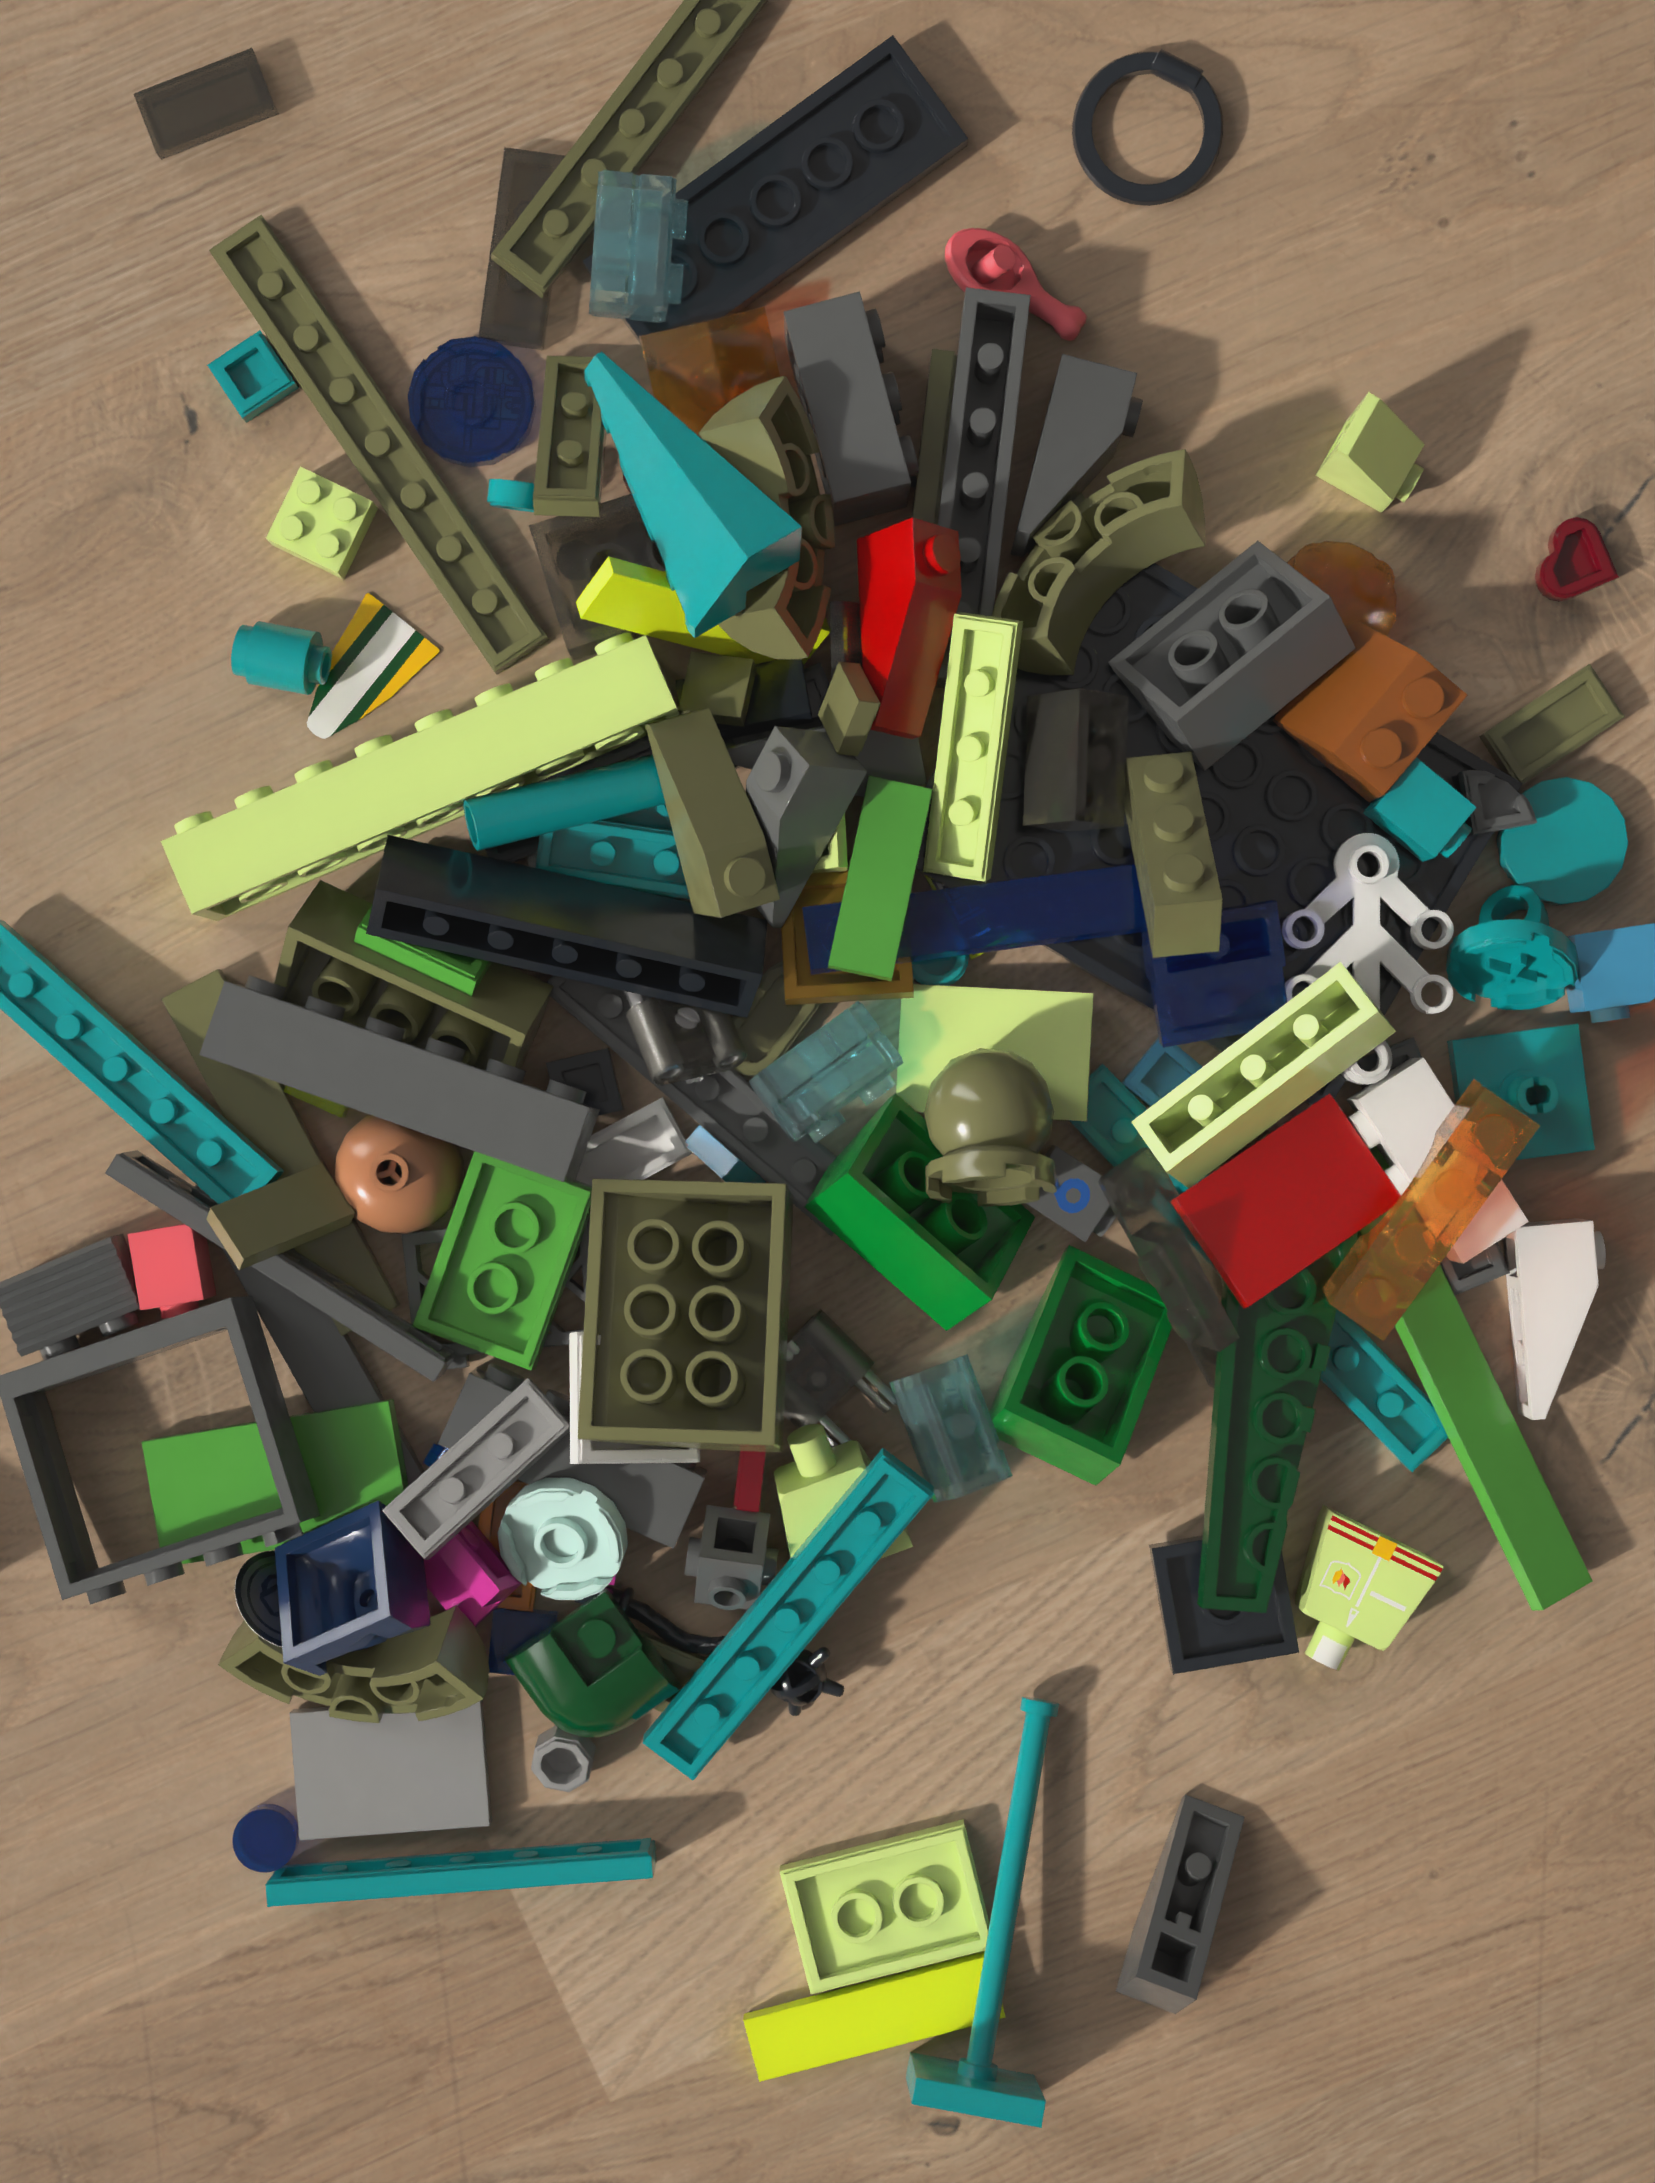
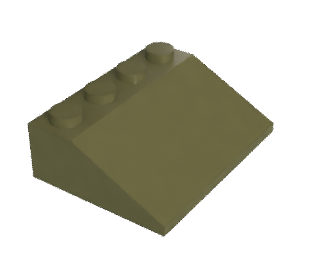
M592 1179L578 1421L579 1440L710 1450L783 1451L794 1196L786 1184ZM598 1335H601L600 1345H598Z

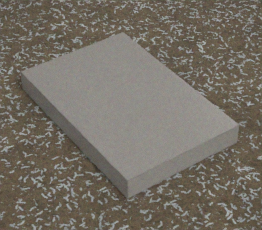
M483 1700L455 1713L424 1721H418L415 1712L383 1714L380 1723L351 1721L329 1717L330 1706L293 1709L289 1713L299 1840L490 1826L492 1813Z

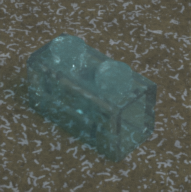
M610 170L598 171L588 315L661 323L663 321L666 322L668 303H681L683 264L671 263L672 240H685L688 200L675 199L677 179H674L672 176L635 175L630 172Z
M857 1001L760 1071L749 1082L791 1141L795 1143L806 1134H809L813 1141L817 1143L846 1121L839 1110L859 1096L865 1106H867L897 1083L890 1073L904 1062L886 1035L880 1031V1027L865 1006Z
M967 1354L889 1382L924 1479L934 1486L933 1503L965 1496L1013 1476L1004 1451L999 1450L997 1447L1000 1440Z

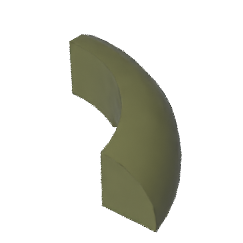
M785 375L758 384L732 399L710 418L699 434L710 447L802 526L799 561L747 591L746 608L718 625L730 638L752 652L774 659H803L809 657L818 639L830 599L831 588L822 585L824 574V552L826 549L835 548L834 519L831 495H820L810 455L820 452L816 437L804 408Z
M1186 449L1159 454L1106 476L1110 484L1096 491L1077 506L1071 500L1067 502L1033 536L1037 545L1023 562L1017 574L1008 573L992 613V617L1023 621L1018 669L1049 676L1074 675L1079 649L1090 624L1105 602L1124 583L1159 560L1189 549L1205 546L1203 499L1197 473Z
M457 1606L430 1617L431 1625L426 1628L388 1638L383 1643L352 1651L326 1661L327 1673L321 1676L284 1664L282 1647L260 1637L244 1620L232 1636L218 1664L242 1682L284 1703L290 1704L294 1695L311 1702L330 1706L329 1717L370 1723H380L383 1714L415 1712L418 1721H424L466 1709L484 1699L489 1677V1664L485 1645L473 1623Z

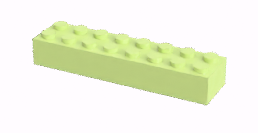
M630 632L616 635L595 646L597 656L576 665H573L571 658L555 661L535 672L538 681L513 691L510 683L491 688L475 697L477 707L459 715L453 716L451 709L435 712L414 724L417 729L416 733L393 742L391 735L374 738L354 749L357 758L336 767H333L331 760L318 762L295 773L294 776L297 783L275 793H273L271 786L260 787L237 797L234 800L237 809L219 817L213 818L211 811H206L178 822L174 825L177 834L162 840L161 843L191 914L215 921L222 920L384 851L387 835L412 839L464 817L463 802L466 799L539 782L647 736L646 724L677 716L679 712L646 635L633 640Z

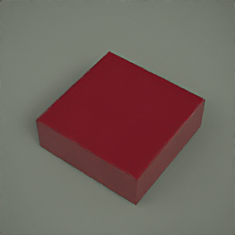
M740 1451L734 1506H737L736 1510L759 1512L766 1452Z

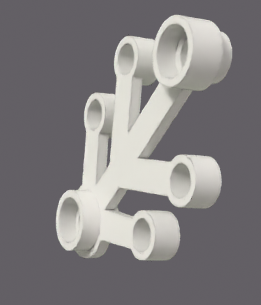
M1362 833L1347 839L1339 847L1334 858L1336 878L1305 909L1291 913L1284 920L1282 934L1285 941L1296 949L1310 948L1321 941L1325 930L1324 923L1353 898V925L1304 974L1293 976L1287 980L1282 989L1284 1004L1293 998L1292 990L1298 982L1303 981L1311 985L1341 962L1345 968L1352 963V976L1363 987L1379 1010L1380 964L1410 993L1411 1002L1418 1011L1425 1014H1435L1446 1010L1453 1000V988L1450 982L1440 975H1429L1380 925L1381 899L1411 926L1410 934L1412 940L1420 948L1426 950L1441 948L1451 940L1454 931L1453 923L1447 914L1439 910H1429L1397 877L1400 866L1398 854L1394 846L1384 837L1373 833ZM1363 853L1373 855L1378 861V871L1373 877H1366L1358 870L1357 861ZM1299 917L1309 919L1314 926L1313 936L1307 942L1298 940L1292 931L1293 923ZM1427 918L1436 919L1442 927L1441 937L1436 942H1430L1422 935L1421 927ZM1428 982L1438 985L1442 993L1440 1002L1434 1007L1426 1005L1421 997L1422 988ZM1384 1040L1374 1048L1378 1061L1372 1070L1364 1071L1355 1062L1343 1071L1341 1075L1348 1081L1361 1085L1374 1084L1382 1080L1392 1066V1052L1387 1042Z

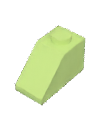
M1368 392L1346 420L1315 476L1382 513L1394 498L1405 502L1414 489L1424 470L1415 461L1425 444L1380 398Z

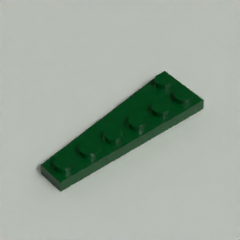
M1358 1232L1245 1309L1242 1308L1223 1280L1197 1605L1201 1608L1267 1612L1288 1526L1287 1513L1293 1504L1301 1473L1298 1471L1306 1434L1311 1432L1316 1411L1313 1405L1321 1372L1326 1370L1331 1347L1328 1346L1336 1311L1341 1308Z

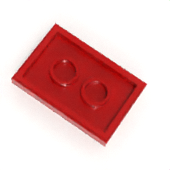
M1329 1093L1170 1202L1242 1308L1245 1309L1404 1199Z

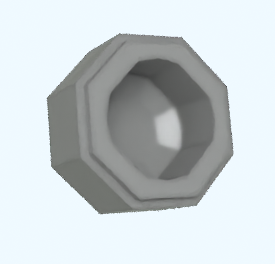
M555 1725L538 1735L531 1770L545 1788L570 1792L589 1781L596 1746L589 1737H580L567 1733Z

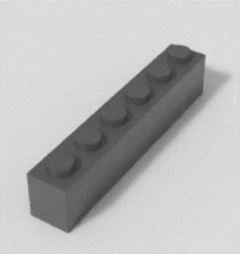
M967 287L965 290L938 517L939 526L956 530L959 534L962 595L956 613L964 612L992 616L994 610L1031 295ZM952 630L935 688L945 689Z
M249 975L245 986L224 981L199 1055L561 1182L575 1183L600 1109L583 1104L587 1094L586 1091L551 1079L547 1090H542L522 1083L526 1071L490 1058L486 1070L462 1062L466 1052L465 1049L430 1037L426 1048H421L402 1041L406 1030L402 1027L372 1017H368L365 1028L342 1020L346 1010L344 1007L312 996L308 997L305 1007L283 1000L286 987Z

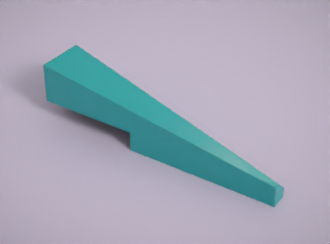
M601 351L593 357L585 368V381L588 387H592L601 409L603 425L607 434L611 433L618 450L621 469L651 541L655 540L665 564L666 578L672 591H676L684 610L686 627L689 633L696 638L746 608L747 591L799 561L802 526Z

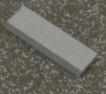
M527 1378L382 1511L423 1559L429 1560L570 1432V1423L537 1385Z

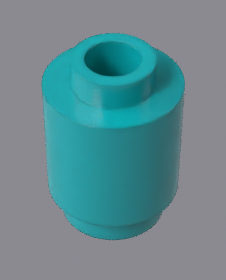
M258 621L254 626L241 625L237 630L232 647L231 667L234 675L245 677L250 685L310 695L317 684L324 685L326 683L331 668L332 654L330 647L323 646L320 632Z

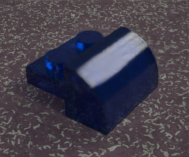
M1272 899L1222 908L1220 947L1217 952L1153 958L1146 922L1143 923L1142 948L1146 977L1150 981L1159 1043L1163 1048L1248 1033L1287 1003L1282 966H1286L1277 901Z

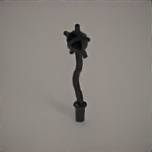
M606 1586L628 1617L640 1621L665 1641L683 1651L710 1655L725 1638V1636L706 1637L690 1634L678 1628L646 1603L633 1599V1588L628 1587L623 1592ZM596 1594L581 1600H575V1602L584 1604ZM821 1647L813 1653L803 1649L770 1689L776 1697L788 1702L789 1713L792 1716L800 1715L802 1706L815 1701L821 1693L836 1697L843 1695L844 1686L827 1678L824 1662L830 1657L828 1648Z

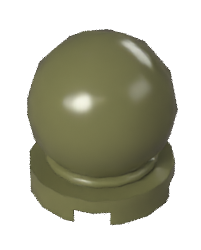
M983 1048L951 1059L932 1081L924 1111L929 1137L943 1155L941 1158L932 1160L925 1167L926 1193L929 1198L950 1204L952 1192L977 1194L978 1206L988 1207L1040 1200L1039 1187H1042L1046 1192L1055 1193L1057 1191L1055 1161L1047 1156L1038 1154L1050 1138L1054 1109L1047 1083L1035 1066L1013 1052Z

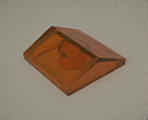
M765 307L639 336L653 397L701 439L700 430L728 402L758 384L780 377Z

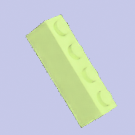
M1339 962L1135 1118L1131 1123L1165 1171L1190 1188L1394 1034L1396 1030L1359 982Z

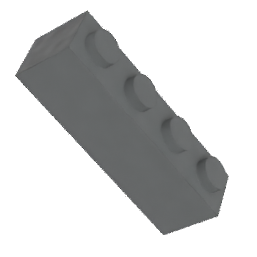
M489 1364L487 1371L476 1367L469 1373L438 1444L450 1449L519 1387L525 1379L519 1374L495 1364ZM548 1390L545 1396L570 1423V1397L554 1390ZM569 1432L520 1476L518 1480L531 1484L544 1478H573L595 1486L614 1502L625 1521L626 1528L674 1549L705 1479L707 1470L697 1466V1463L570 1464Z

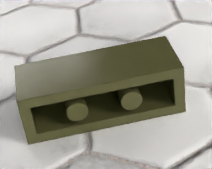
M1192 752L1126 758L1125 813L1153 958L1217 952L1220 947L1223 899Z

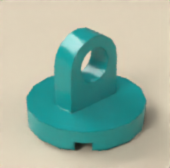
M1511 885L1499 889L1488 897L1481 907L1478 925L1467 928L1453 938L1447 951L1446 972L1451 986L1461 996L1475 1002L1476 995L1491 999L1490 1007L1502 1010L1534 1009L1552 1004L1565 995L1566 986L1569 984L1574 986L1578 979V955L1576 945L1563 932L1549 926L1547 910L1536 892L1523 885ZM1517 910L1528 911L1523 920H1503L1511 912Z

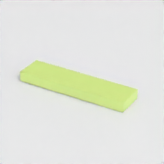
M964 612L954 614L924 872L983 882L991 879L1023 621Z

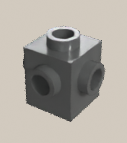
M707 1505L702 1538H689L685 1575L697 1577L694 1603L709 1604L723 1610H748L760 1596L761 1585L768 1586L776 1574L779 1548L766 1547L771 1513Z

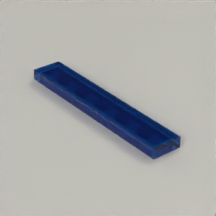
M1133 864L910 893L895 964L1146 932L1148 929L1136 866ZM842 902L802 907L811 975L840 971L828 968Z

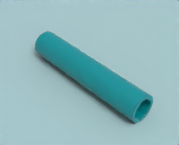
M653 754L466 799L463 802L469 836L475 849L479 851L666 803Z

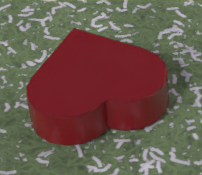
M1579 517L1567 519L1553 530L1548 541L1549 555L1540 562L1535 573V582L1540 593L1549 600L1558 602L1572 599L1619 578L1600 531L1594 523Z

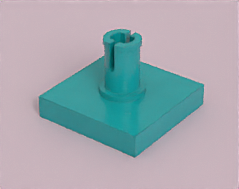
M1579 1024L1447 1041L1456 1109L1491 1163L1595 1150Z

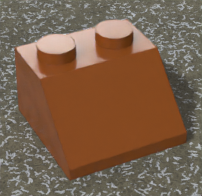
M1355 620L1347 629L1355 649L1280 709L1272 721L1365 800L1371 802L1385 795L1468 695L1418 652Z

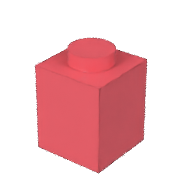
M185 1224L127 1234L140 1310L160 1307L161 1318L166 1319L198 1309L199 1300L216 1296L206 1237Z

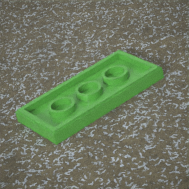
M394 1399L290 1416L320 1513L318 1517L300 1522L303 1535L378 1500L387 1506L408 1487ZM256 1421L142 1441L160 1548L282 1508ZM260 1535L240 1543L244 1554L275 1550V1547L290 1540L265 1547L263 1537ZM203 1554L181 1562L182 1564L204 1561Z

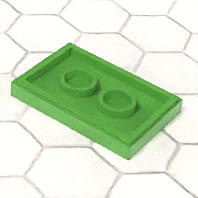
M474 1151L413 1327L525 1369L534 1370L540 1358L590 1217L592 1186L577 1180L575 1183L561 1182Z

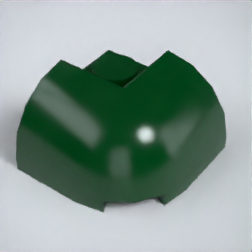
M607 1587L559 1622L556 1620L504 1658L506 1664L542 1714L559 1729L580 1737H606L623 1730L679 1692L683 1687L646 1635L641 1636Z

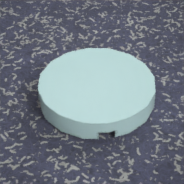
M544 1478L524 1486L509 1502L497 1533L500 1555L511 1574L523 1585L526 1586L527 1582H529L534 1587L542 1589L541 1595L554 1600H581L601 1592L619 1571L628 1547L626 1524L614 1502L595 1486L573 1478Z

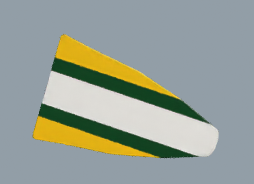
M367 593L332 651L329 676L324 685L318 684L308 717L307 727L316 736L326 739L359 721L390 699L422 667L433 659L440 650L374 596Z

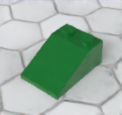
M1068 1245L1003 1376L982 1432L1096 1486L1122 1463L1182 1299Z

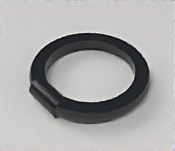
M1161 49L1159 52H1137L1117 58L1101 68L1090 79L1076 104L1072 123V137L1075 153L1082 169L1099 189L1122 202L1152 206L1181 198L1191 192L1205 179L1214 166L1221 148L1223 115L1217 95L1203 75L1204 70ZM1152 74L1188 92L1199 108L1203 123L1201 147L1193 162L1176 177L1157 184H1138L1117 176L1101 160L1092 136L1093 115L1102 97L1117 83L1136 75Z

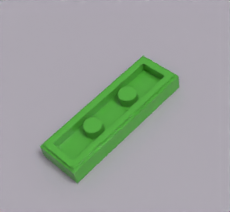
M869 776L828 968L892 981L933 789Z

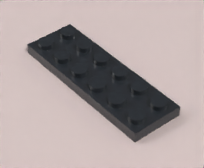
M892 35L584 259V267L660 370L967 147L968 137L894 35Z

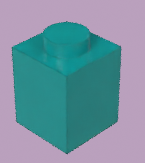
M1416 757L1385 795L1373 800L1363 814L1421 862L1435 858L1438 853L1448 858L1462 844L1472 830L1465 821L1476 809V806Z

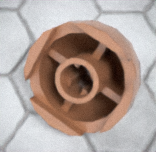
M368 1115L346 1134L336 1155L335 1183L354 1210V1216L359 1222L382 1233L409 1234L433 1225L453 1208L463 1184L464 1160L456 1144L373 1115ZM384 1162H390L389 1169L383 1171ZM398 1164L401 1166L402 1176L396 1171ZM390 1176L397 1182L395 1185H390Z

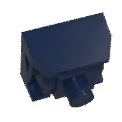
M379 1500L275 1547L284 1664L321 1676L327 1673L326 1661L383 1643L388 1638L408 1634L431 1625L424 1559L382 1510L386 1505Z

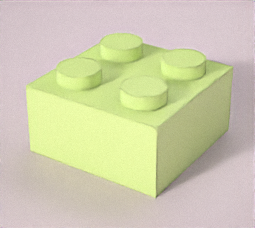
M300 466L266 539L273 546L341 579H345L378 508L373 501Z

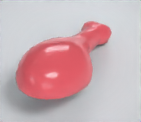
M968 228L956 232L948 240L945 247L947 269L954 282L963 292H965L967 287L1031 295L1029 312L1053 326L1061 339L1073 341L1077 338L1081 328L1085 325L1086 314L1080 307L1065 305L1046 292L1025 253L1010 239L986 229Z

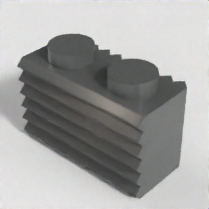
M123 1234L110 1236L0 1282V1308L2 1309V1316L7 1321V1328L12 1333V1340L17 1345V1352L21 1357L40 1350L43 1360H47L81 1347L76 1335L99 1326L103 1337L139 1323L135 1311L139 1310L140 1306L131 1253Z

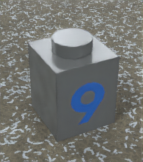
M1052 1145L1045 1156L1055 1161L1057 1191L1055 1193L1046 1192L1042 1187H1039L1040 1200L1026 1204L1084 1242L1088 1240L1092 1232L1102 1237L1122 1207L1121 1204L1114 1200L1121 1188L1059 1147Z

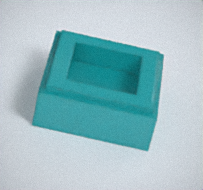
M260 330L207 365L246 423L299 388Z

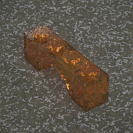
M1474 1078L1436 1130L1432 1146L1424 1162L1404 1193L1373 1229L1359 1237L1322 1288L1329 1304L1384 1341L1540 1125L1528 1114Z

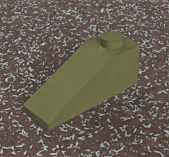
M702 708L646 724L693 913L722 918L780 900L764 834L710 709Z

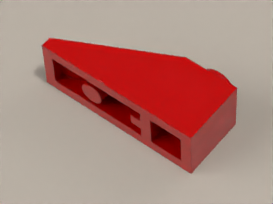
M912 517L857 539L863 671L880 702V707L870 730L908 739L920 737L952 630L954 614L957 612L962 595L958 531Z

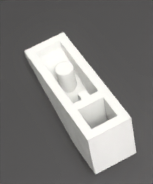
M1573 1218L1527 1222L1503 1238L1505 1261L1510 1271L1509 1274H1506L1517 1408L1518 1414L1531 1420L1546 1419L1599 1286L1597 1270L1604 1269L1606 1251L1604 1239L1600 1231L1594 1232V1224L1591 1220Z

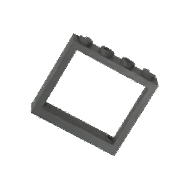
M252 1295L230 1297L0 1375V1397L62 1600L87 1593L91 1605L127 1593L123 1580L144 1574L147 1586L185 1574L181 1561L203 1554L206 1567L244 1555L240 1542L260 1535L263 1537L265 1547L302 1536L303 1532L300 1522L320 1516ZM228 1331L282 1508L99 1568L45 1392Z

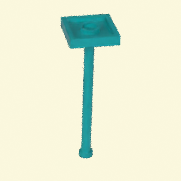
M1022 1697L1020 1710L1025 1711L1026 1714L967 2058H960L957 2061L910 2052L906 2081L911 2102L914 2105L1042 2128L1046 2100L1035 2075L1000 2069L996 2064L992 2063L1050 1719L1051 1717L1058 1716L1059 1703Z

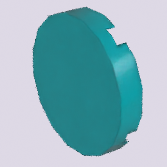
M1569 777L1541 781L1521 793L1530 802L1537 823L1498 831L1496 842L1499 861L1507 877L1511 878L1515 885H1523L1533 889L1542 902L1556 906L1586 901L1608 888L1623 867L1628 846L1625 819L1613 799L1594 784Z

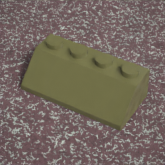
M322 880L318 882L287 929L274 981L275 984L286 987L283 1000L305 1007L308 997L312 996L346 1008L342 1020L365 1028L368 1017L376 1018L406 1029L402 1041L421 1048H426L430 1037L465 1049L466 1052L462 1062L486 1070L490 1058L521 1069L540 1027L553 989L552 985L511 966L492 962L471 997L355 943L354 939L357 928L372 906V903Z

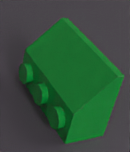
M895 1093L881 1106L829 1165L804 1207L947 1331L993 1299L1035 1216L1021 1204L978 1206L977 1194L952 1192L950 1204L929 1198L926 1193L925 1167L932 1160L941 1158L943 1155L929 1137L926 1120Z

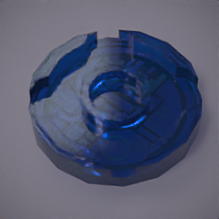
M476 336L451 339L438 346V350L431 353L426 360L423 359L415 369L408 392L410 419L425 446L444 461L468 468L494 465L515 453L530 434L537 410L534 385L521 361L502 344Z

